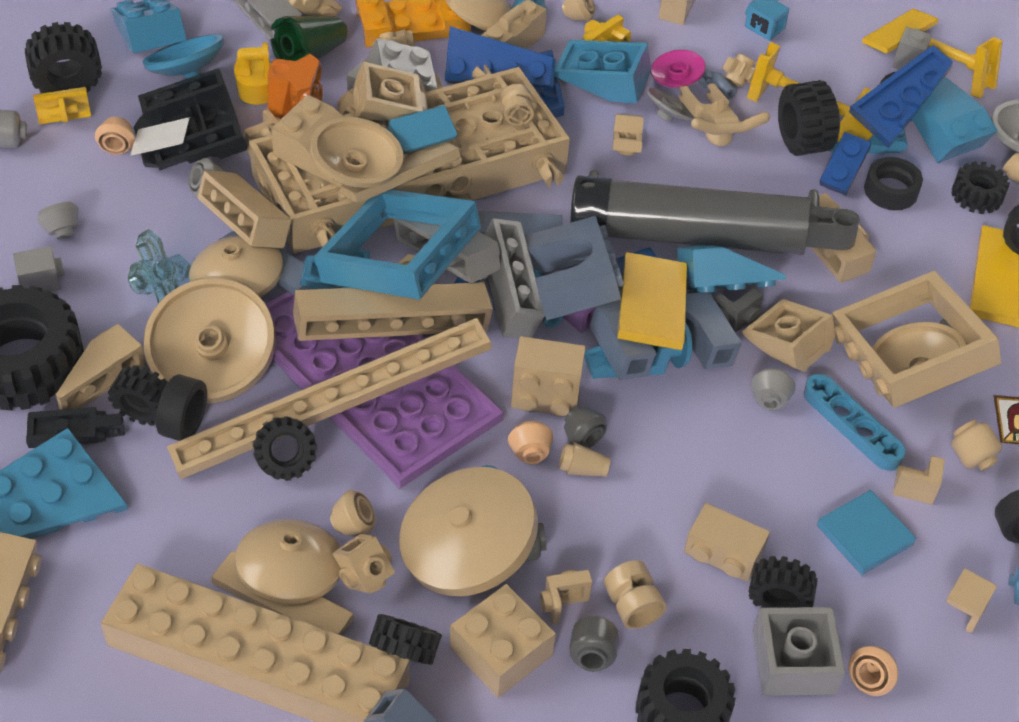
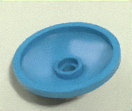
M220 34L190 38L187 41L169 45L150 54L142 63L144 68L152 73L164 76L183 75L185 79L199 75V69L213 61L221 51L224 39Z

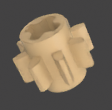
M739 53L736 58L728 57L722 67L727 73L725 78L730 83L741 88L747 82L751 84L755 71L753 67L756 62Z

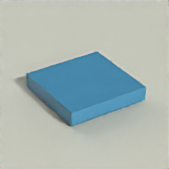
M872 490L821 517L817 523L818 528L861 575L913 546L917 539Z

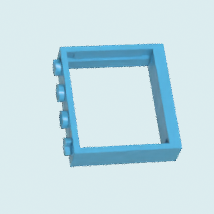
M391 189L368 199L314 256L321 283L420 300L481 229L476 201ZM387 218L441 226L408 265L353 256Z

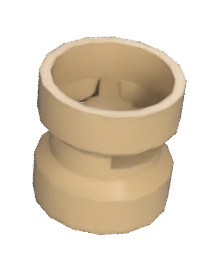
M521 84L507 86L501 93L506 121L515 126L527 124L534 116L529 89Z

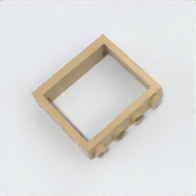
M935 270L832 312L836 343L843 344L848 358L858 363L863 377L873 382L878 396L883 395L893 408L1001 364L999 338ZM930 303L948 324L961 334L967 345L893 374L859 331Z

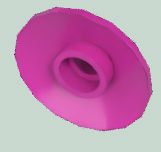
M673 50L656 58L651 67V74L659 84L678 88L680 86L692 85L700 80L705 73L706 65L703 58L695 52Z

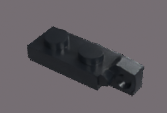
M96 407L29 412L27 417L26 443L28 448H36L67 428L80 444L106 441V437L111 438L125 435V422L122 414L107 415L106 411H97Z

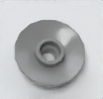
M655 88L648 89L647 94L659 108L657 114L661 118L670 122L673 117L689 121L696 118L676 98Z

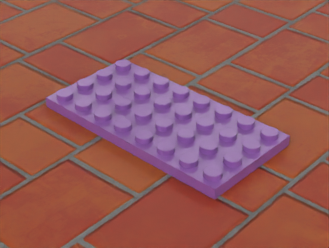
M287 291L265 304L273 319L276 332V346L272 360L302 390L425 339L422 335L299 341L293 316L295 295ZM452 365L329 418L401 489L503 421L504 412Z

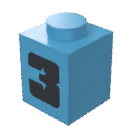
M776 0L752 1L745 12L747 15L745 27L771 41L785 30L790 8Z

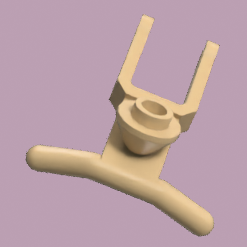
M715 83L707 85L710 91H706L708 100L712 102L710 104H701L689 90L688 86L679 87L682 92L678 94L680 102L696 117L691 121L692 128L705 132L708 141L714 145L726 146L731 143L733 133L747 132L770 120L769 113L762 112L744 121H739L736 114L729 108L730 101L717 88Z

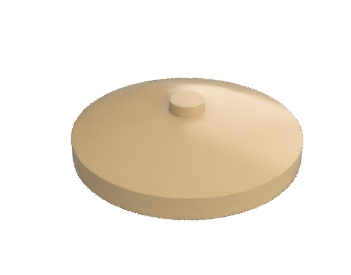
M223 278L199 279L174 289L155 307L148 319L144 332V354L151 372L154 373L155 371L160 374L158 376L160 380L165 378L169 382L173 376L178 374L202 380L207 387V404L224 402L248 391L265 374L275 352V326L265 303L254 291L245 285Z
M472 467L449 473L426 487L408 508L399 534V548L402 559L412 576L430 591L446 596H469L482 593L507 580L521 567L529 556L537 537V510L524 485L505 471L490 467Z

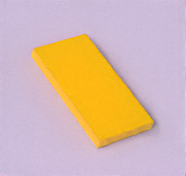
M983 225L979 235L969 308L980 319L1019 328V255L1006 245L1003 237L1004 230Z
M625 252L622 273L624 286L621 287L617 339L682 350L685 342L687 263Z

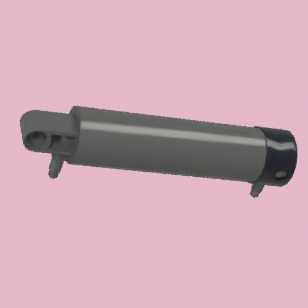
M591 170L588 176H577L574 182L570 223L596 216L599 226L605 225L608 237L689 245H711L732 249L804 255L806 247L834 250L851 249L855 245L860 221L857 213L852 210L820 207V198L818 191L815 189L809 191L808 197L619 181L612 180V178L598 177L599 173L596 170Z

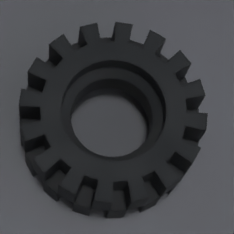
M974 161L971 165L966 163L963 165V168L960 167L951 192L952 196H955L954 201L956 203L961 202L960 207L965 209L968 206L970 207L969 212L972 213L977 209L979 214H984L985 210L988 213H993L994 209L996 211L1000 209L1010 182H1008L1009 178L1007 175L1003 176L1004 171L1001 169L996 171V166L993 164L987 167V162H981V165H978L977 161Z
M133 365L132 368L126 366L120 371L108 390V400L113 402L112 407L114 409L121 410L119 414H122L123 417L126 414L130 416V421L135 422L137 419L141 425L148 423L149 426H154L158 403L168 381L165 378L160 380L158 378L160 374L155 371L153 374L149 373V368L143 367L140 370L138 365Z
M284 416V418L275 417L272 421L265 422L261 430H258L255 434L256 439L255 441L253 440L254 458L263 472L274 479L289 481L293 477L299 478L303 476L302 473L304 471L308 472L311 469L312 461L315 462L316 460L315 451L317 450V444L315 443V436L298 419ZM282 435L292 436L298 443L297 454L289 461H279L272 454L273 442Z
M769 556V561L763 558L754 565L748 596L750 600H753V604L756 607L761 605V608L813 607L818 578H816L815 571H810V566L807 564L800 566V560L794 559L793 562H789L788 557L782 556L781 560H777L776 556Z
M378 614L369 644L391 655H397L400 658L410 659L417 663L432 665L442 634L404 619Z

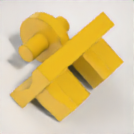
M617 14L605 23H599L596 20L587 22L584 27L585 34H583V38L585 41L630 42L631 32L623 27L624 18Z
M86 87L33 95L39 125L60 121L68 123V120L91 117Z

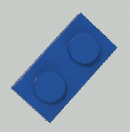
M844 132L820 179V185L846 196L871 148V142Z

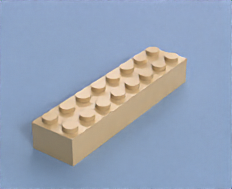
M138 563L101 621L107 646L314 722H363L386 691L407 689L410 682L409 659L391 655L386 651H381L367 644Z

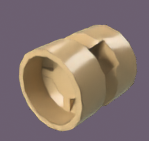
M640 560L620 564L606 575L603 582L613 603H616V610L624 626L628 629H639L650 625L658 620L667 608L658 588L653 586L654 580L645 563Z

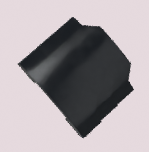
M219 68L138 95L143 114L133 127L135 135H137L138 129L189 118L183 144L141 153L145 167L159 168L160 171L186 161L191 164L208 157L223 159L248 150Z

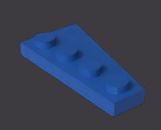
M450 26L444 81L447 83H461L474 79L472 76L473 70L478 66L484 72V65H487L492 74L519 67L533 87H553L556 59Z
M932 45L852 104L849 113L889 149L951 70L953 62Z

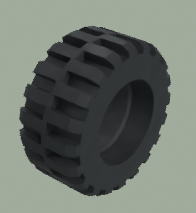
M12 285L11 289L4 290L3 287H0V347L20 339L41 341L34 348L24 353L11 356L0 355V409L13 411V407H20L21 410L31 409V405L37 403L43 405L50 402V398L56 395L84 352L75 313L71 311L70 305L65 300L59 298L58 295L48 290L43 292L40 287L30 286L29 288H23L22 285Z

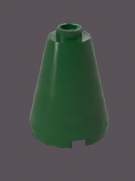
M284 16L276 19L272 24L271 30L275 29L274 38L270 39L276 59L297 61L308 54L319 59L344 43L348 30L346 24L336 16Z

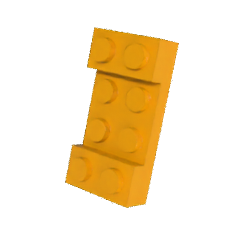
M355 0L356 16L361 19L365 47H372L375 39L380 38V34L397 32L403 29L413 31L414 41L449 38L450 26L471 32V24L459 17L445 0H393L389 2H384V0Z

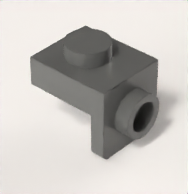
M755 288L734 303L721 293L714 298L735 332L747 323L752 324L756 321L762 311L760 307L763 294Z

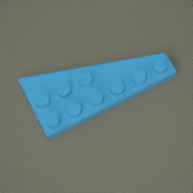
M68 428L0 470V532L32 539L59 531L61 527L79 521L85 523L97 519L96 516L113 511L119 513L128 510L125 501Z

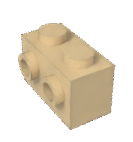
M705 502L688 533L684 553L692 556L699 562L708 563L723 570L731 577L749 582L756 562H759L764 553L770 531Z

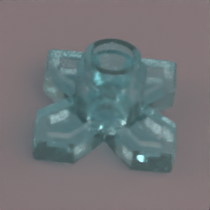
M148 229L138 235L136 248L142 260L131 264L128 282L131 289L137 294L149 295L155 292L159 304L166 295L179 287L178 283L188 279L191 265L179 254L167 258L162 239Z

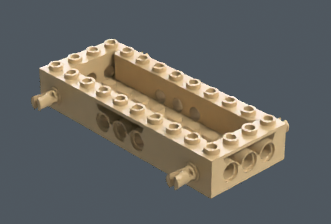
M484 65V72L477 66L472 73L474 79L426 92L428 109L445 105L457 132L456 139L447 142L459 148L461 158L391 190L474 201L540 180H544L546 185L551 188L552 180L559 185L564 179L563 174L567 171L570 138L519 67L492 74L487 65ZM512 84H521L529 89L534 110L532 120L520 126L511 125L506 121L504 106L501 100L503 90ZM355 112L348 113L343 116L355 117ZM373 121L387 129L389 122ZM263 125L259 130L261 138L249 141L252 176L262 195L292 219L291 231L286 240L293 254L320 246L323 247L366 201L358 204L342 195L341 187L274 156L272 133ZM419 150L412 151V152H409V153H405V154H403V157H406V156H408V155H410V154H412V153H415V152H417V151H419ZM387 218L378 229L393 225L394 219Z

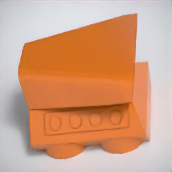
M308 54L297 61L274 59L268 71V109L275 118L279 117L281 120L306 95L322 101V64L320 60Z

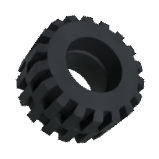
M54 22L52 26L47 27L44 25L40 27V32L34 31L31 34L32 39H28L26 42L25 58L29 78L35 89H39L40 93L86 87V92L88 93L91 91V86L95 87L98 84V78H101L102 65L96 40L87 29L83 30L82 26L78 24L71 26V22H64V24L60 25L58 22ZM69 59L68 61H65V62H57V61H60V60Z
M818 80L786 85L781 92L778 104L779 129L785 146L794 156L830 151L837 144L840 130L839 109L835 95L825 81Z
M674 649L667 651L666 658L658 655L654 658L653 665L648 664L641 678L635 705V713H638L637 722H729L736 700L733 697L735 693L734 683H729L730 674L726 669H719L721 664L715 658L711 661L707 660V654L699 651L698 655L691 654V649H683L682 654H677ZM676 692L687 693L697 698L704 708L694 712L683 711L674 707L666 696Z

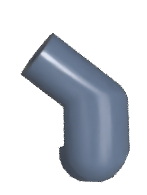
M705 69L704 75L698 80L699 85L705 89H708V84L715 83L727 99L733 98L736 94V89L719 72Z

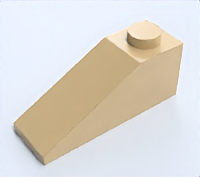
M116 324L107 331H103L96 338L92 339L56 393L59 409H76L88 405L110 389L120 371L126 366L132 368L133 365H138L140 370L146 367L142 345L119 324Z

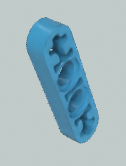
M815 374L807 379L803 392L806 401L876 466L887 471H893L901 465L905 456V447L891 432L828 376ZM839 406L845 407L850 414L847 416L839 415L834 411V408ZM867 428L872 431L873 436L864 437L857 432V429Z

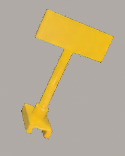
M913 8L862 38V43L888 54L898 48L906 27L919 29L924 32L938 24V18ZM993 37L978 46L976 54L970 55L931 38L929 47L934 45L945 56L965 64L967 69L974 71L971 95L981 98L983 97L984 88L988 87L993 90L997 88L1003 40Z
M770 42L766 54H760L748 91V99L757 102L769 84L776 88L779 86L784 88L786 85L799 83L784 76V72L774 68L780 45ZM865 87L855 102L871 90ZM837 101L839 114L844 116L840 122L838 142H840L844 132L869 141L873 134L849 113L850 106Z

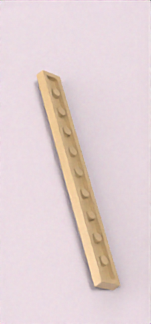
M478 318L472 319L168 445V451L180 479H183L254 449L253 440L255 441L256 439L255 434L258 430H261L265 422H270L275 417L284 418V416L298 419L306 426L312 425L491 350V341Z

